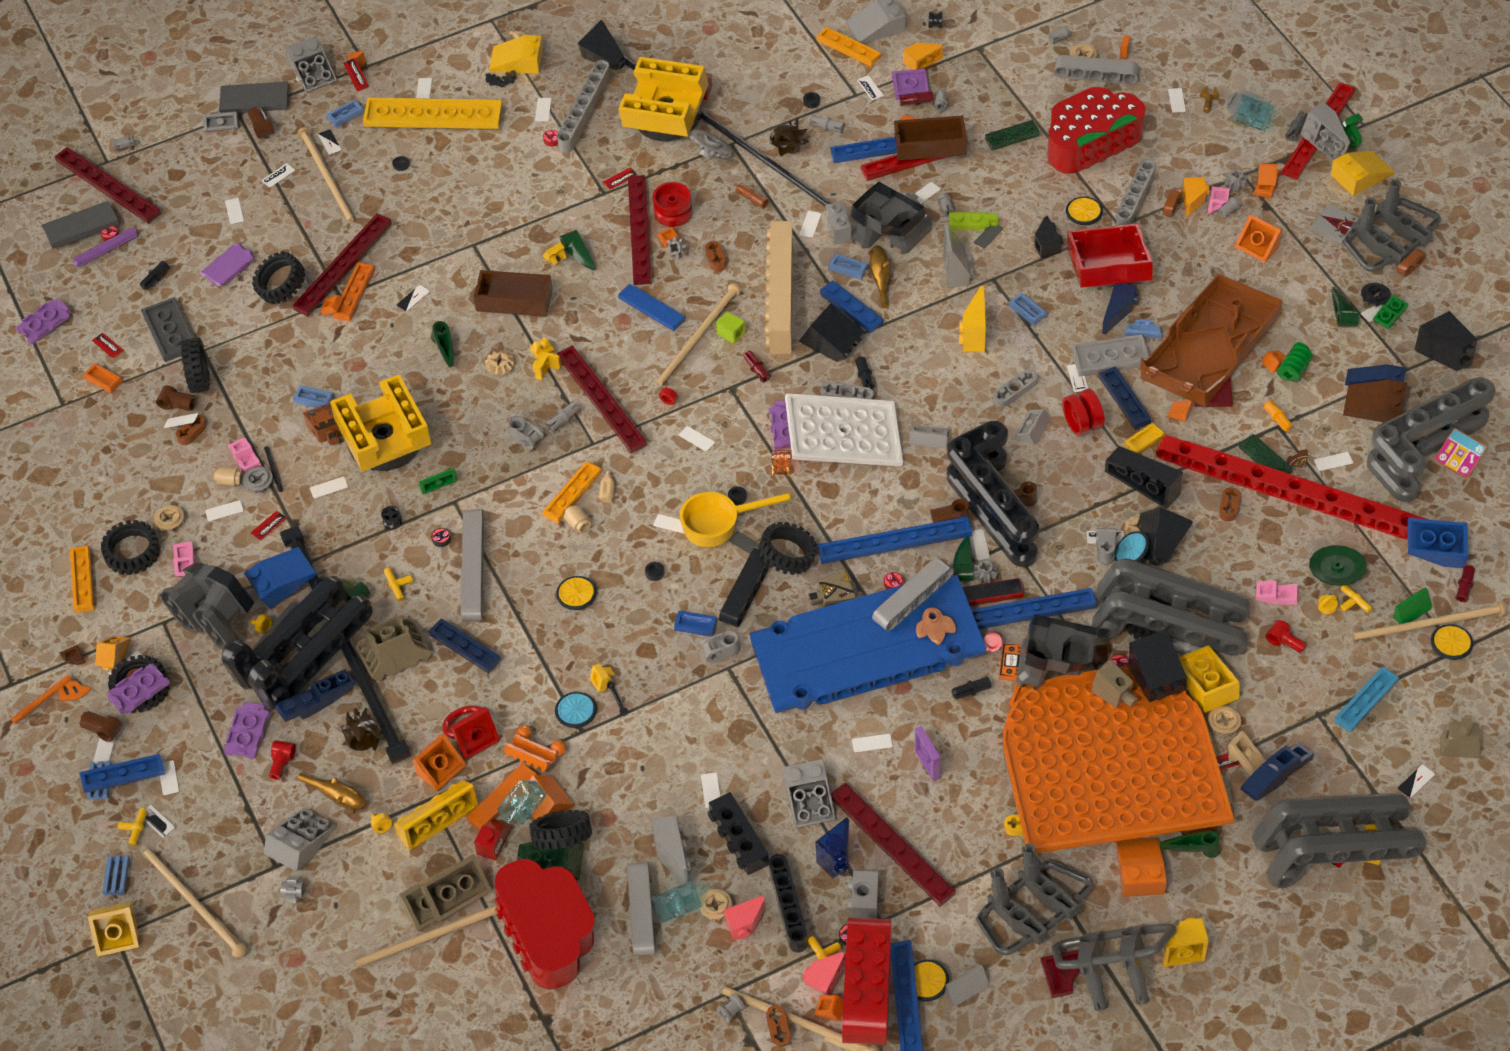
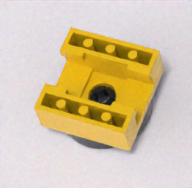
M639 57L633 72L638 82L634 94L625 93L618 109L623 127L638 129L644 136L657 141H672L683 136L688 137L689 133L699 123L702 114L701 102L708 86L705 67Z
M400 374L379 382L384 396L357 406L351 393L330 401L334 419L347 443L351 457L358 464L361 472L368 469L389 471L409 463L416 456L419 449L431 445L428 426Z

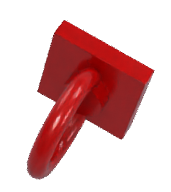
M470 705L458 708L451 712L442 724L443 733L448 738L456 740L462 757L465 760L500 741L490 712L486 707ZM473 713L467 716L466 718L458 721L457 723L451 725V723L456 718L465 714Z

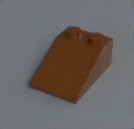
M1388 379L1348 385L1343 416L1384 423L1402 414L1407 383Z

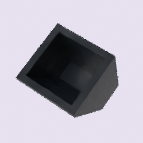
M830 303L810 325L799 342L838 362L842 357L846 359L852 352L850 348L852 346L856 347L862 341L860 336L864 331Z
M1448 311L1420 325L1414 350L1455 371H1459L1463 368H1468L1472 364L1478 340Z
M1167 630L1130 642L1128 667L1149 702L1161 700L1166 696L1178 694L1186 690L1187 676Z

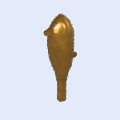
M877 245L871 251H868L870 255L868 269L871 271L873 280L877 285L881 308H887L886 291L888 280L890 279V262L884 248Z
M303 773L298 775L297 779L315 787L337 805L350 809L351 813H354L356 809L362 808L366 803L365 797L357 789L338 782L335 777L333 780H321Z

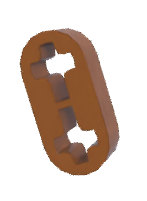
M1172 188L1165 202L1163 215L1173 216L1182 195L1181 189Z
M717 241L708 242L705 245V252L711 269L714 271L724 270L726 258L720 243Z
M1416 249L1399 264L1397 272L1407 277L1423 263L1426 253Z
M197 415L194 423L184 424L176 431L179 444L188 445L192 443L206 429L207 425L202 415Z
M1229 487L1223 491L1219 516L1223 521L1231 522L1236 519L1240 500V492L1236 488ZM1230 495L1233 496V500H1232V501H1229V496H1230ZM1227 508H1231L1230 514L1226 513Z
M773 1005L766 1012L772 1042L777 1046L785 1047L792 1040L786 1010L781 1006ZM775 1010H777L779 1013H782V1015L779 1016L780 1024H777L776 1019L772 1018V1015L775 1014ZM778 1028H781V1031L784 1034H787V1036L783 1038V1042H781L779 1039H776V1037L779 1036Z

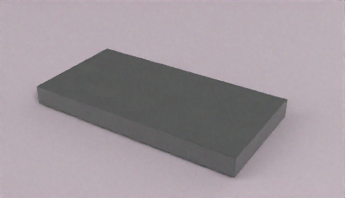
M288 81L221 86L219 112L244 113L249 112L251 108L256 106L262 108L263 111L288 109Z
M109 201L47 222L42 224L52 249L101 232L109 227L118 226L119 222Z
M175 297L141 309L164 362L180 357L182 340L194 337Z

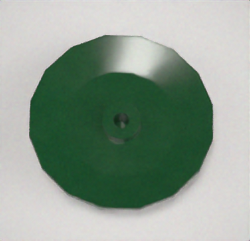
M1331 545L1314 552L1310 558L1309 569L1313 576L1321 582L1344 586L1353 584L1363 577L1366 572V561L1355 549Z

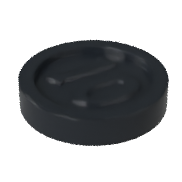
M399 156L392 161V165L395 170L404 171L408 169L410 162L407 157Z

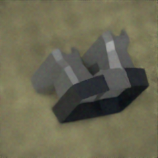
M877 182L852 204L850 216L856 221V227L851 232L852 243L855 241L861 243L863 249L870 248L883 234L890 235V247L896 246L901 249V254H907L932 230L931 218L925 214L923 205L881 182Z
M193 563L182 570L185 576L174 587L165 588L160 593L159 598L184 629L197 633L202 628L212 642L223 650L229 642L237 640L229 622L237 613L247 614L255 602L233 574L217 566ZM204 599V603L198 606V604Z
M1034 614L1029 624L1028 635L1021 644L1016 679L1020 687L1023 684L1031 685L1037 690L1043 685L1048 670L1057 671V674L1061 676L1066 674L1080 675L1086 669H1090L1093 663L1097 628Z

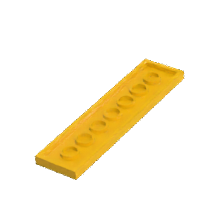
M367 98L363 126L499 129L503 104L502 100Z

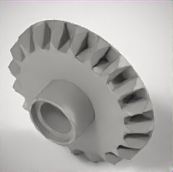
M693 130L690 135L692 142L697 147H700L699 153L706 158L712 159L714 155L726 158L731 156L733 152L728 143L709 132Z

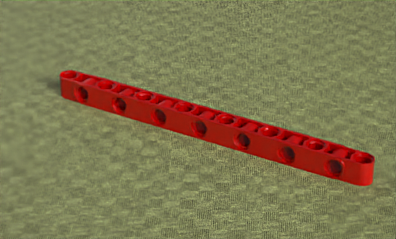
M1168 435L1162 437L1155 452L1156 456L1163 461L1401 539L1408 540V518L1426 519L1385 504Z

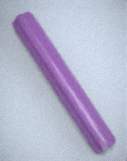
M130 228L74 257L73 262L75 266L80 267L138 236L134 228Z

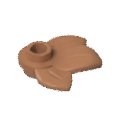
M928 608L924 611L922 620L916 626V634L918 638L928 635L933 643L940 645L944 640L945 632L955 633L956 626L950 617L942 615L937 608ZM934 614L936 618L930 619L929 615Z

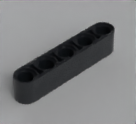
M755 546L730 591L719 614L720 622L739 627L770 568L769 563H765L763 561L764 558L760 557L759 547Z
M775 854L769 859L770 878L789 948L793 952L800 953L807 948L806 927L788 861L784 855ZM795 938H802L799 941L794 940Z

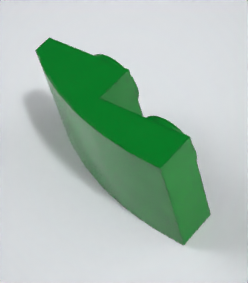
M1392 295L1385 306L1383 305L1373 317V321L1389 329L1406 311L1408 303Z

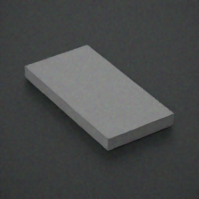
M1143 334L1071 345L1072 356L1079 376L1099 374V372L1115 366L1118 371L1140 368L1141 358L1146 360L1150 356Z

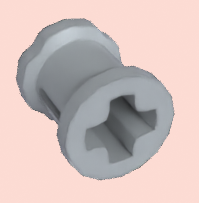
M731 994L729 996L730 999L716 1009L720 1017L728 1023L732 1020L731 1017L739 1010L742 1011L745 1008L741 999L735 994Z

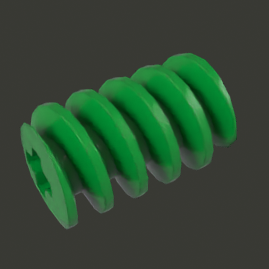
M1297 342L1293 345L1277 370V375L1280 378L1292 382H1297L1300 379L1303 371L1306 370L1313 359V354L1308 346L1302 342Z

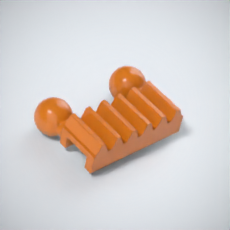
M527 725L519 726L516 729V734L513 736V741L510 744H505L504 752L507 757L512 755L513 760L519 758L520 763L526 761L527 766L533 764L534 769L540 767L541 772H544L556 760L557 756H562L566 752V744L563 741H554L549 749L528 740L532 735L530 727Z

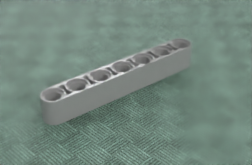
M599 60L595 62L557 134L560 152L570 153L574 149L610 80V69L607 61Z
M483 509L463 510L462 621L483 619Z

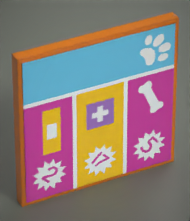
M1454 428L1434 460L1468 479L1488 447Z

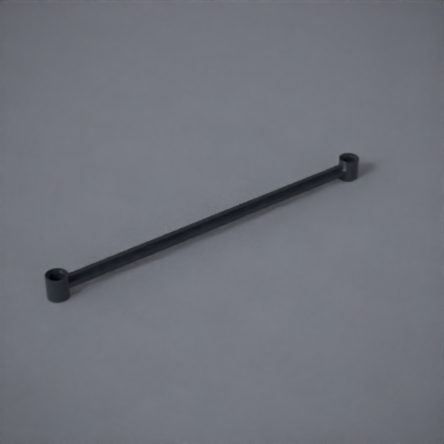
M296 525L281 531L280 536L285 547H291V549L299 547L313 567L301 543L304 541L299 526ZM318 575L308 581L312 590L321 582ZM349 640L341 650L377 723L381 726L382 734L388 744V747L385 749L391 763L394 764L411 757L405 740L399 741Z

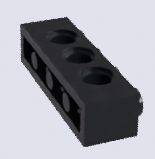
M731 792L710 801L709 811H707L709 819L712 823L715 822L717 824V831L720 837H725L727 848L731 854L734 853L736 855V862L741 870L744 869L746 874L750 875L769 866L767 850Z

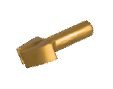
M1208 86L1200 92V98H1205L1203 109L1205 113L1210 112L1212 100H1219V91L1215 86L1211 94L1208 92Z

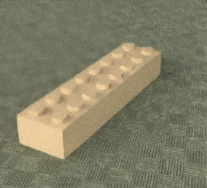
M770 221V229H767V239H770L767 242V253L770 254L766 255V266H770L766 269V280H769L766 283V294H769L766 296V307L769 308L765 310V321H769L765 324V335H769L766 336V347H769L770 354H792V221Z

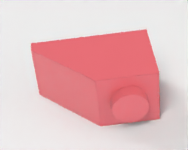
M763 896L724 909V919L733 940L745 939L754 933L765 911V899Z
M839 952L812 962L811 966H808L804 971L803 982L810 988L825 995H830L845 966L846 955Z

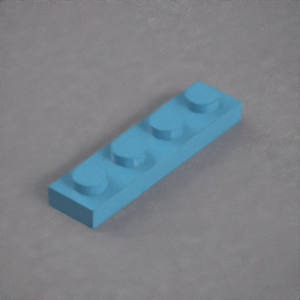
M1382 666L1338 713L1334 722L1351 733L1394 687L1399 677Z

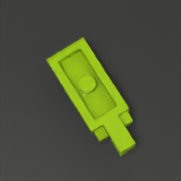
M949 212V227L952 230H985L989 226H998V214Z

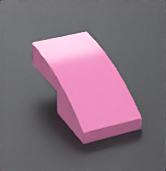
M246 438L228 445L244 474L252 468L262 467Z
M192 541L173 544L176 578L184 577L185 573L182 570L195 563Z
M1259 581L1256 586V600L1273 604L1298 605V585H1277V581Z

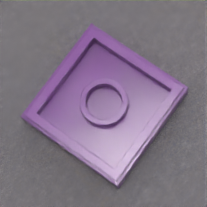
M926 69L892 72L896 100H900L899 95L929 92Z
M920 726L915 729V753L932 781L940 779L941 757L923 727Z

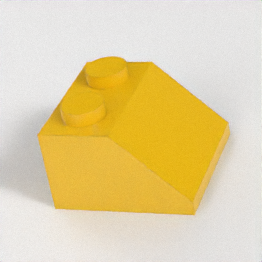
M132 901L89 911L88 921L97 957L139 947Z
M1187 918L1181 921L1176 927V934L1164 947L1163 967L1205 961L1209 940L1203 919Z

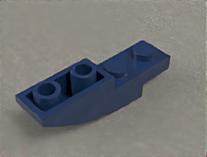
M344 669L311 683V689L276 703L275 709L285 722L299 716L303 720L341 698L356 682L347 670Z
M1299 742L1290 748L1286 745L1267 759L1241 786V790L1257 801L1282 785L1286 776L1311 761L1314 754Z

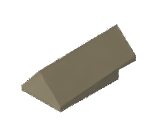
M472 854L400 893L401 910L415 929L419 931L435 921L439 922L488 894L492 889L475 854Z

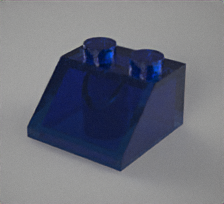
M846 817L815 842L816 863L833 879L837 875H842L849 867L850 825L849 819Z

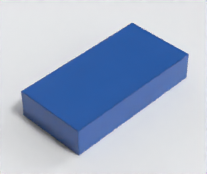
M679 610L674 624V631L712 637L717 617Z

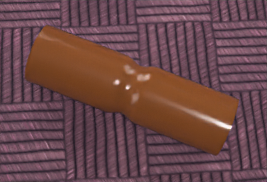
M743 183L737 185L736 192L743 197L750 199L751 202L762 209L768 205L769 201L765 197L754 192Z

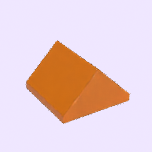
M1250 214L1234 247L1263 262H1267L1280 246L1282 230Z
M444 733L413 758L416 774L436 791L467 765Z
M533 775L518 795V799L534 820H537L538 817H543L545 814L551 815L552 812L559 813L562 810L565 812L574 807V803L553 776Z

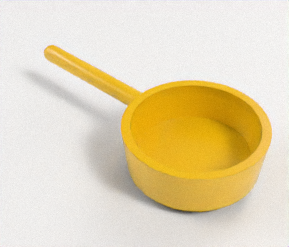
M698 493L687 499L680 510L681 525L685 536L693 544L701 547H716L724 544L733 536L736 528L737 513L789 501L791 494L786 493L735 506L730 498L721 493Z

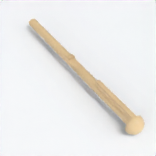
M306 127L300 128L298 137L305 141L344 216L349 223H352L354 217L340 194L335 180L332 179L323 162L324 159L310 135V130Z
M731 283L728 285L729 291L658 378L657 384L661 386L664 384L732 297L740 294L741 289L738 284Z
M1498 601L1495 606L1353 633V638L1356 641L1497 613L1501 617L1506 614L1507 607L1503 602Z
M147 849L144 852L145 857L233 949L232 955L237 958L243 957L247 952L245 943H240L218 918H214L197 900L193 892L187 889L150 849Z
M494 905L463 917L460 920L429 932L421 933L416 937L356 959L357 967H362L496 915L495 908L497 907Z
M726 986L722 992L723 995L728 997L731 994H735L743 1003L767 1012L769 1007L773 1006ZM777 1010L774 1011V1016L779 1017L780 1015H782V1013H779ZM786 1011L789 1023L792 1021L801 1027L826 1037L825 1041L849 1051H879L878 1045L842 1043L841 1033Z

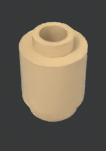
M219 466L214 471V480L217 481L218 485L236 486L242 483L243 471L238 470V468Z
M578 505L569 506L565 510L564 519L575 531L584 533L590 528V518Z

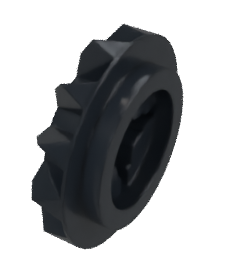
M1369 283L1362 288L1361 296L1364 302H1368V305L1375 304L1377 306L1378 304L1384 305L1385 302H1388L1391 292L1388 287L1381 283Z

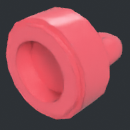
M987 632L982 638L985 648L989 652H996L1002 646V638L997 632Z

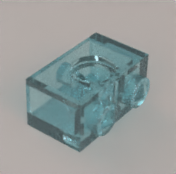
M1242 94L1232 120L1265 132L1275 107L1267 102H1261L1251 96Z
M520 780L497 810L507 824H525L547 795L537 781Z
M690 882L651 897L656 914L663 923L702 907L696 887Z

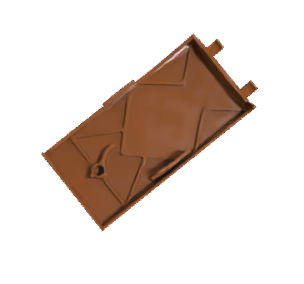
M1217 274L1169 327L1167 336L1146 360L1141 358V379L1206 407L1281 315L1282 300Z

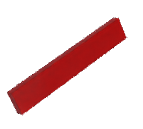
M896 154L861 165V171L866 180L869 181L946 157L897 160Z

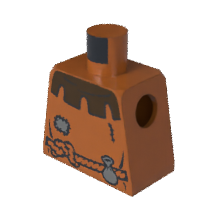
M331 403L303 412L306 425L318 442L328 441L330 445H335L339 442V436H342V433L334 419Z

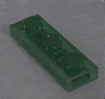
M1030 120L985 134V140L993 151L1038 137L1040 131L1034 121Z
M1254 434L1239 443V448L1254 462L1285 473H1292L1293 468Z

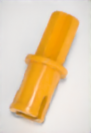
M1273 400L1267 401L1264 404L1263 408L1270 414L1272 421L1277 422L1285 432L1293 427L1292 423L1285 416L1284 410H1281Z

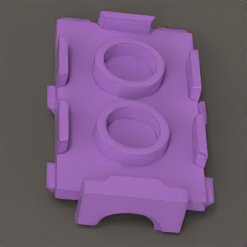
M236 243V246L233 244L202 270L201 275L207 277L209 281L218 286H222L226 282L229 283L239 272L241 273L248 267V263L254 260L253 252L248 249L246 250L240 243Z
M57 298L55 301L51 300L47 304L44 303L36 309L37 312L29 314L22 319L23 322L16 327V330L22 333L30 344H34L70 318L71 312Z
M785 400L774 401L775 407L768 408L772 420V426L770 427L771 432H773L774 448H791Z
M149 664L145 668L141 667L127 678L128 680L125 678L116 684V688L108 691L109 695L107 697L121 715L125 714V712L128 714L168 686L170 680L167 677L164 678L163 674L154 664Z
M244 702L243 707L239 706L236 708L232 728L230 727L226 739L225 755H238L250 759L256 757L260 741L264 736L263 732L267 719H269L271 714L269 711H266L265 705Z

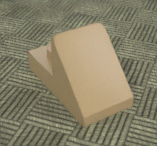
M1241 731L1228 744L1229 761H1239L1250 776L1266 761L1244 731Z

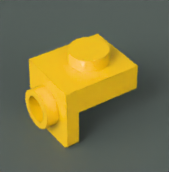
M543 351L539 359L535 360L533 364L535 378L543 380L550 367L560 370V357L554 353Z

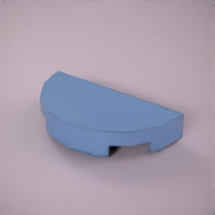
M1146 319L1135 320L1125 330V336L1143 334V337L1161 339L1162 337L1161 329L1154 325L1153 321Z

